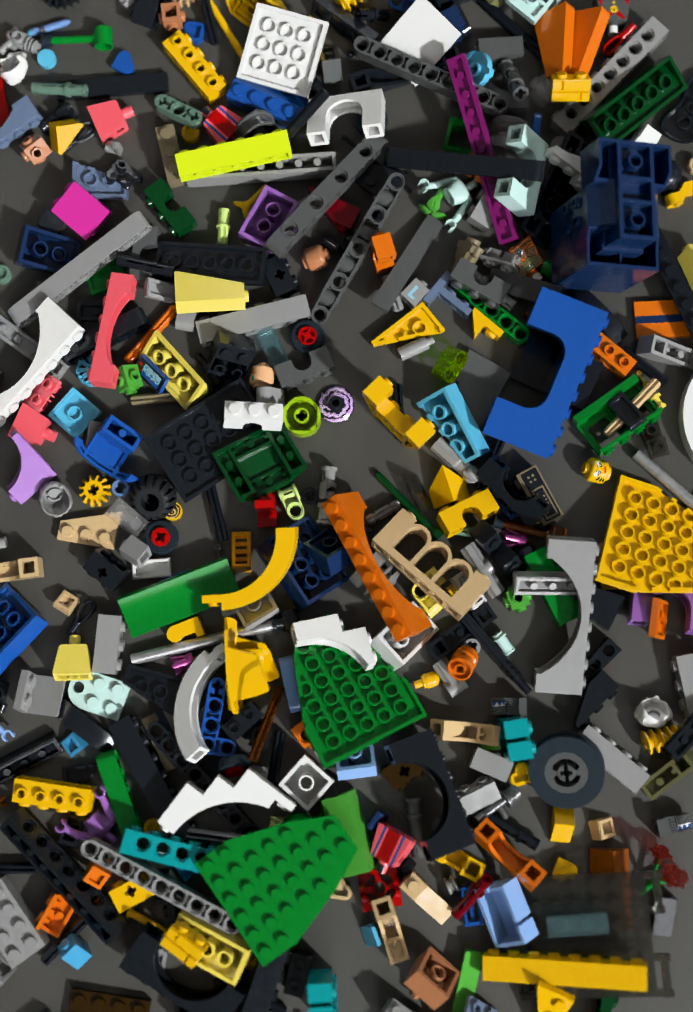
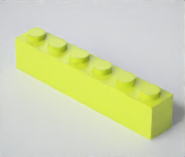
M276 129L268 134L258 133L250 138L240 137L231 142L221 141L209 147L203 145L195 150L185 149L175 154L181 182L292 158L287 129Z

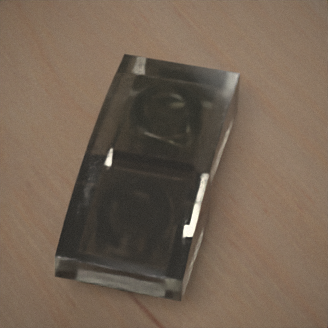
M658 421L653 424L649 422L640 434L650 459L669 455L665 436H662Z

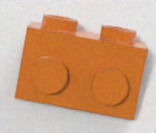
M56 892L55 894L51 893L45 904L48 907L45 912L41 911L35 921L38 924L35 929L38 931L42 929L59 938L74 910Z

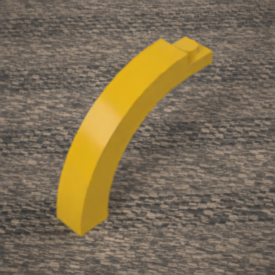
M298 527L276 528V541L272 558L265 571L256 581L237 592L202 595V604L208 603V607L220 606L221 603L222 610H230L251 604L271 592L284 578L293 562L298 544Z

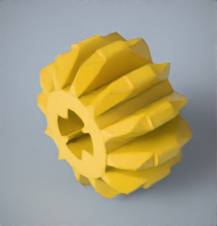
M89 475V482L83 479L82 482L86 485L79 486V489L84 491L79 494V497L84 498L83 503H89L91 507H94L95 503L101 507V500L107 503L108 499L105 496L112 495L111 492L106 491L111 488L110 484L105 485L108 480L106 478L101 480L100 475H96L95 480L92 475ZM94 487L99 489L96 491L97 495L91 493L94 491Z

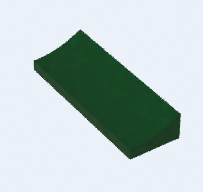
M671 55L665 56L652 64L578 123L594 140L598 137L622 140L686 90L688 85Z

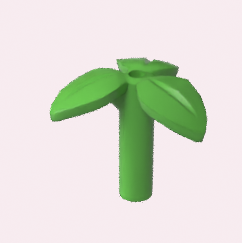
M440 187L436 195L427 202V206L420 203L417 205L422 213L426 216L431 213L438 220L447 219V215L438 212L440 201L444 195V188Z

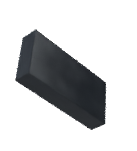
M620 392L607 402V406L631 432L647 421L642 412L623 392Z

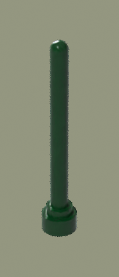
M375 472L374 477L407 511L415 515L421 525L429 530L431 541H437L444 534L442 529L433 526L381 472Z

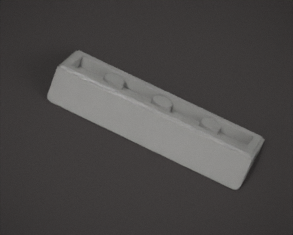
M513 571L514 595H577L571 578L566 572Z

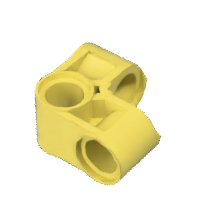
M433 566L425 575L431 579L438 570ZM442 576L435 584L440 587L447 580ZM414 584L410 590L411 597L424 610L426 615L432 619L443 608L426 593L422 597L417 596L414 590L418 586Z

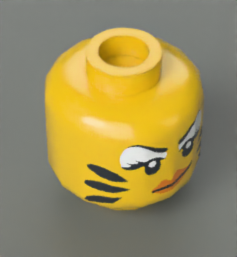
M591 457L582 464L581 473L584 474L586 481L602 484L609 480L612 469L606 460Z

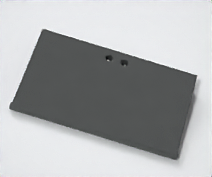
M469 349L450 385L456 383L475 422L481 430L495 397L500 396L512 372Z

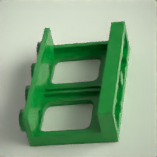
M635 374L572 418L571 423L599 458L603 455L608 456L615 450V446L625 444L630 440L632 434L636 433L637 435L646 428L645 425L649 422L653 424L661 418L660 415L663 408L660 407L658 409L651 399L648 398L643 406L650 415L646 417L647 421L632 432L623 425L617 431L619 437L603 448L590 434L589 428L600 420L607 419L611 423L616 417L615 413L607 406L608 401L620 392H623L629 399H632L642 390L638 385L639 379Z

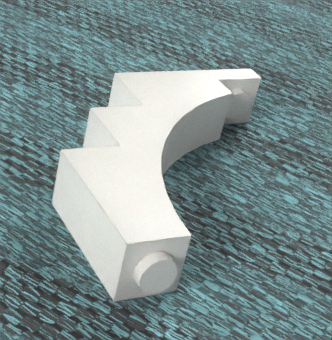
M249 766L236 785L219 773L204 792L189 780L158 820V823H160L159 827L163 831L174 834L190 817L215 805L243 802L269 808L276 800L278 801L277 806L282 810L286 811L288 809L292 812L297 802Z

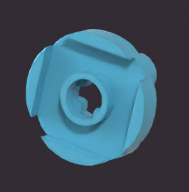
M474 50L466 54L474 83L483 87L492 78L494 69L488 54Z

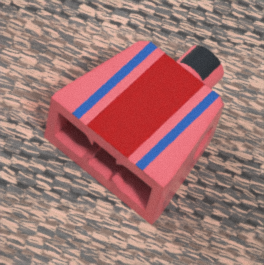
M222 105L218 106L214 111L209 106H205L202 109V116L206 119L203 122L204 130L215 144L221 141L231 142L233 139L238 138L236 135V125L242 119L240 116Z
M386 822L379 823L370 852L371 855L379 859L374 869L385 874L389 865L399 867L417 840Z

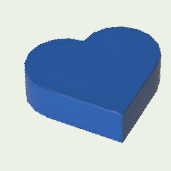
M196 21L186 22L184 24V32L191 38L194 45L201 44L206 31L205 23Z
M128 51L119 52L111 68L123 75H132L135 67Z

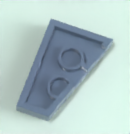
M76 161L72 162V183L74 181L78 182L98 200H129V189L126 190L117 181L107 182L106 173L90 166L81 165Z

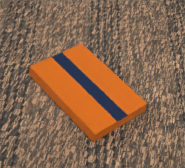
M673 300L632 303L635 340H638L639 336L656 334L665 339L691 337Z

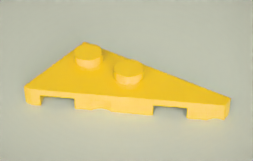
M421 302L371 341V345L377 347L423 336L441 334L445 332V329L427 306Z
M538 980V1012H567L574 1003L575 995L542 980Z

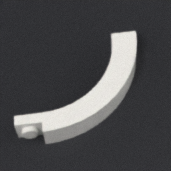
M693 375L682 393L678 412L681 440L692 462Z
M223 642L217 645L211 653L203 650L194 660L184 675L175 701L174 728L176 739L184 758L195 764L210 751L200 731L199 705L208 681L215 671L225 663V643Z

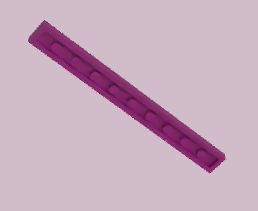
M462 53L446 60L472 152L473 155L495 157L466 54ZM480 176L499 245L519 239L511 211L493 197L497 179L502 178Z

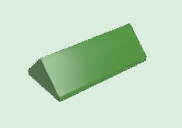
M355 788L321 800L320 804L324 816L335 814L358 848L343 878L370 872L375 868L378 861L370 853L372 842Z

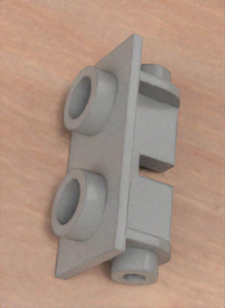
M489 247L485 248L483 255L480 254L479 256L483 265L492 269L495 267L505 273H518L515 266L516 264L519 265L521 258L517 254L505 251L503 257H501L502 250Z

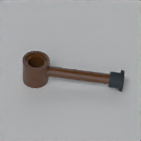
M495 514L492 525L493 529L494 527L499 529L506 527L511 530L545 538L544 544L546 543V535L566 536L567 532L566 528L555 525H548L547 530L531 528L527 525L504 520L503 517L497 516L498 514Z

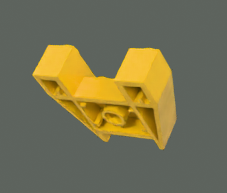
M379 375L362 394L372 415L377 417L402 442L403 446L419 450L435 434L434 424L429 419L424 420L422 417L413 424L414 420L408 414L404 415L400 411L401 407L392 400L394 390L392 382L388 378H382Z

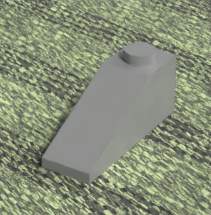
M656 334L639 336L636 355L656 362L693 369V349Z

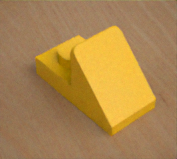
M477 308L472 310L473 340L484 330V334L489 339L498 341L504 331Z

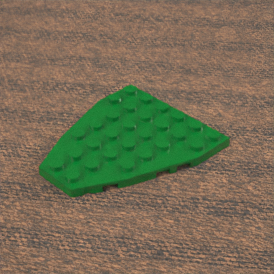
M293 643L294 676L304 733L324 770L427 716L408 680L398 675L393 670L394 667L392 665H388L380 658L381 655L377 651H375L377 655L375 666L373 669L365 671L352 656L337 648L326 645H306L295 648Z
M332 814L303 820H291L263 830L250 832L243 836L230 838L195 862V865L264 967L300 940L337 889L358 848L336 815Z

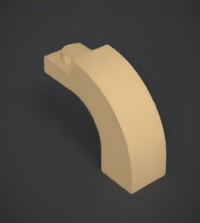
M430 718V729L436 733L438 740L499 746L500 726Z
M391 896L371 901L390 964L394 965L410 960Z

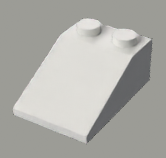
M414 601L411 602L413 605L421 609ZM428 617L432 624L431 627L418 635L396 642L386 625L372 638L370 645L388 665L390 664L394 667L393 670L395 671L402 667L439 628Z

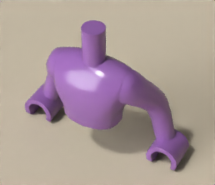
M100 785V789L103 790L101 794L94 790V796L100 800L104 812L96 809L83 821L88 832H81L68 826V822L64 818L61 819L64 827L61 828L58 824H55L56 832H65L75 839L83 841L91 837L100 839L104 836L111 844H114L117 838L110 830L116 823V818L105 796V785Z

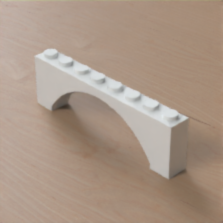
M49 297L35 310L39 316L40 336L37 352L31 366L14 386L0 394V427L5 424L6 419L11 413H14L19 408V404L31 395L32 390L44 380L46 374L57 366V362L68 354L72 345L79 341L86 331Z

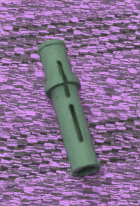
M32 82L31 92L33 94L64 95L66 97H87L88 86L87 84H72L71 82H66L65 84Z

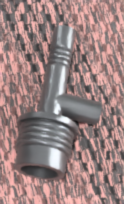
M512 784L499 791L502 798L474 816L477 823L483 821L496 810H498L503 820L509 818L510 815L504 805L511 808L522 797L517 787Z

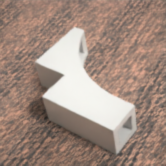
M338 613L295 622L291 625L290 632L295 648L306 645L331 646L352 656L365 671L373 669L377 662L376 652L372 651L370 645L372 643L370 633H367L365 627L344 631V624L342 619H339Z

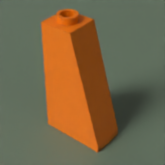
M566 1L546 11L534 25L545 75L548 80H550L551 74H556L558 71H564L568 74L572 73L575 10Z
M602 6L575 11L571 74H575L576 71H584L589 74L610 17V13Z

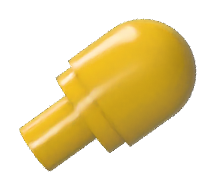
M430 671L422 674L419 680L413 682L415 689L420 687L429 689L439 684L440 677L436 672Z

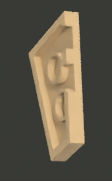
M122 513L61 520L57 540L99 548L103 546L106 549L114 550Z

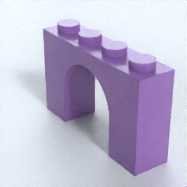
M630 592L627 615L628 625L647 627L650 624L653 597L659 594H671L677 597L685 608L684 634L693 635V593Z

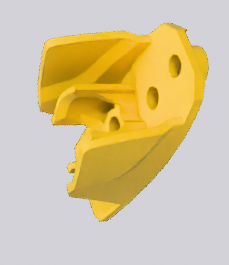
M224 617L227 702L229 710L233 714H238L243 708L244 699L268 692L269 686L267 682L278 679L280 673L266 643L239 637L237 621L231 617Z

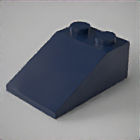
M25 225L21 228L13 264L31 270L54 274L78 256L81 241Z

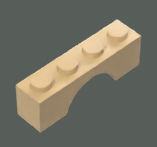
M41 557L21 558L0 563V583L44 577L43 559Z

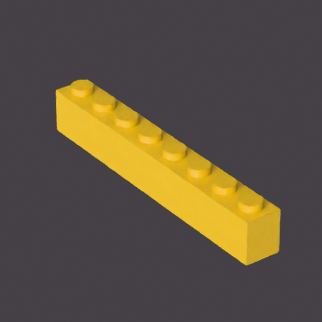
M488 949V951L484 952L482 956V981L538 984V980H542L553 986L647 992L648 988L647 962L641 958L622 960L621 957L611 956L609 959H601L599 955H590L589 958H584L579 954L560 956V953L551 952L548 955H540V952L529 951L528 954H522L518 950H508V953L500 952L499 949Z

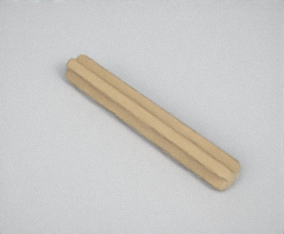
M653 378L631 402L639 409L660 387L661 383L656 378ZM616 416L604 429L603 433L611 438L624 423Z

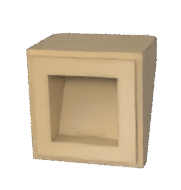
M612 816L588 821L592 840L602 841L616 836Z

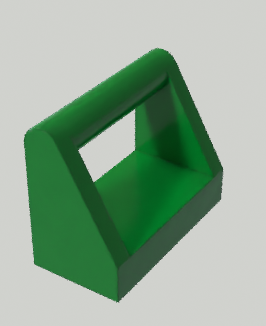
M451 116L443 150L452 153L470 154L472 149L448 144L451 132L467 135L463 119Z

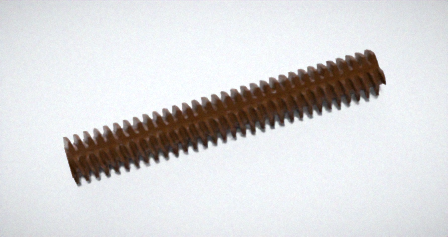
M276 686L275 691H273L274 693L266 709L267 711L259 727L260 729H258L259 731L256 734L254 745H252L250 754L247 757L249 761L257 762L256 760L259 758L260 750L262 751L263 749L261 746L265 744L263 741H265L264 739H266L265 737L269 733L268 730L272 726L270 723H272L271 721H273L272 719L276 715L275 712L279 708L277 705H280L278 703H280L279 701H281L284 695V688Z

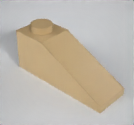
M412 870L399 882L400 888L441 925L451 916L453 908L416 871Z

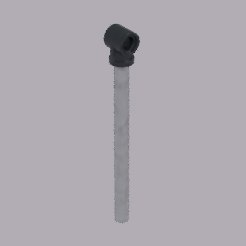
M638 450L632 459L693 511V495L641 450Z
M298 609L279 612V615L270 617L271 619L262 622L249 631H246L244 626L237 627L238 636L245 638L269 631H274L275 634L281 630L283 632L290 631L292 623L300 622ZM224 631L130 654L132 665H137L224 643Z

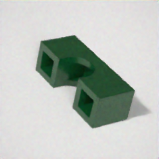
M159 178L144 190L146 196L144 200L150 208L155 207L157 210L156 215L162 222L164 220L169 225L167 228L173 236L177 235L181 239L198 226L195 218L185 206L177 211L167 209L168 203L175 196L162 178Z

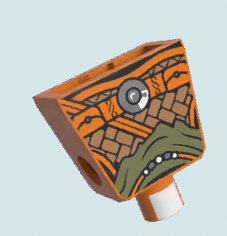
M527 236L508 252L517 254L521 258L519 265L516 264L515 266L518 271L516 274L542 280L543 276L538 272V269L542 266L543 260L531 238Z

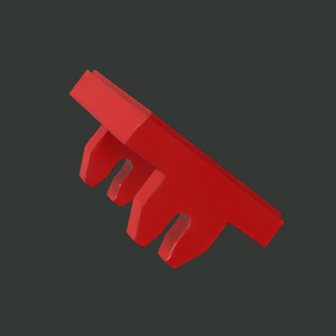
M389 865L385 875L392 879L393 882L391 883L381 880L380 872L375 869L358 875L363 912L373 911L371 900L367 897L366 893L373 892L379 899L384 897V894L390 889H395L391 897L394 907L402 906L396 867ZM374 875L375 881L372 886L365 887L367 879ZM382 882L385 885L383 893L375 892L374 885L376 883Z

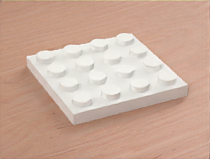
M257 2L236 77L308 99L329 23Z

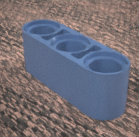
M293 654L278 658L291 713L301 711L294 676Z

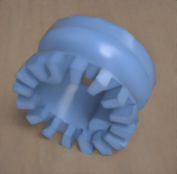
M116 480L112 484V492L116 496L125 497L128 495L130 486L127 482ZM123 483L126 488L123 489V493L119 494L116 488L119 487L118 484Z

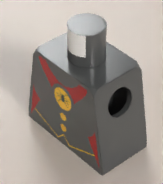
M592 0L593 7L602 6L610 13L606 26L607 36L613 37L617 35L618 28H624L626 24L630 0Z

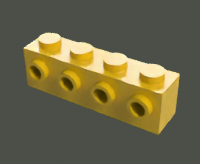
M178 30L162 42L164 51L211 106L228 92L226 87L227 81L221 74L218 75L215 72L216 69L210 61L207 62L203 58L204 54L202 51L192 45L191 38L186 33L183 34Z
M20 775L14 779L12 802H17L19 806L23 807L35 805L37 809L41 810L54 808L56 812L66 813L73 811L75 815L85 816L94 810V790L97 787Z

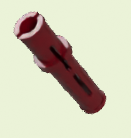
M483 873L476 883L470 885L469 891L451 910V915L455 919H461L475 901L483 897L485 890L493 883L492 877L487 873Z

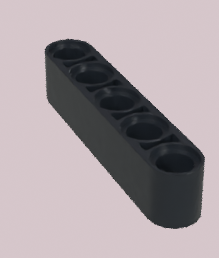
M134 308L118 316L112 332L111 347L150 327V322L143 308ZM100 325L83 333L82 338L72 345L68 354L63 356L66 365H75L79 360L82 361V358L86 360L92 351L95 350L96 332H99Z

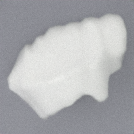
M25 52L8 53L6 58H0V76L10 86L20 83L26 75L28 63Z
M655 695L651 698L646 697L636 707L634 717L640 724L646 727L660 728L667 721L672 720L673 713L667 702L660 700L659 696Z

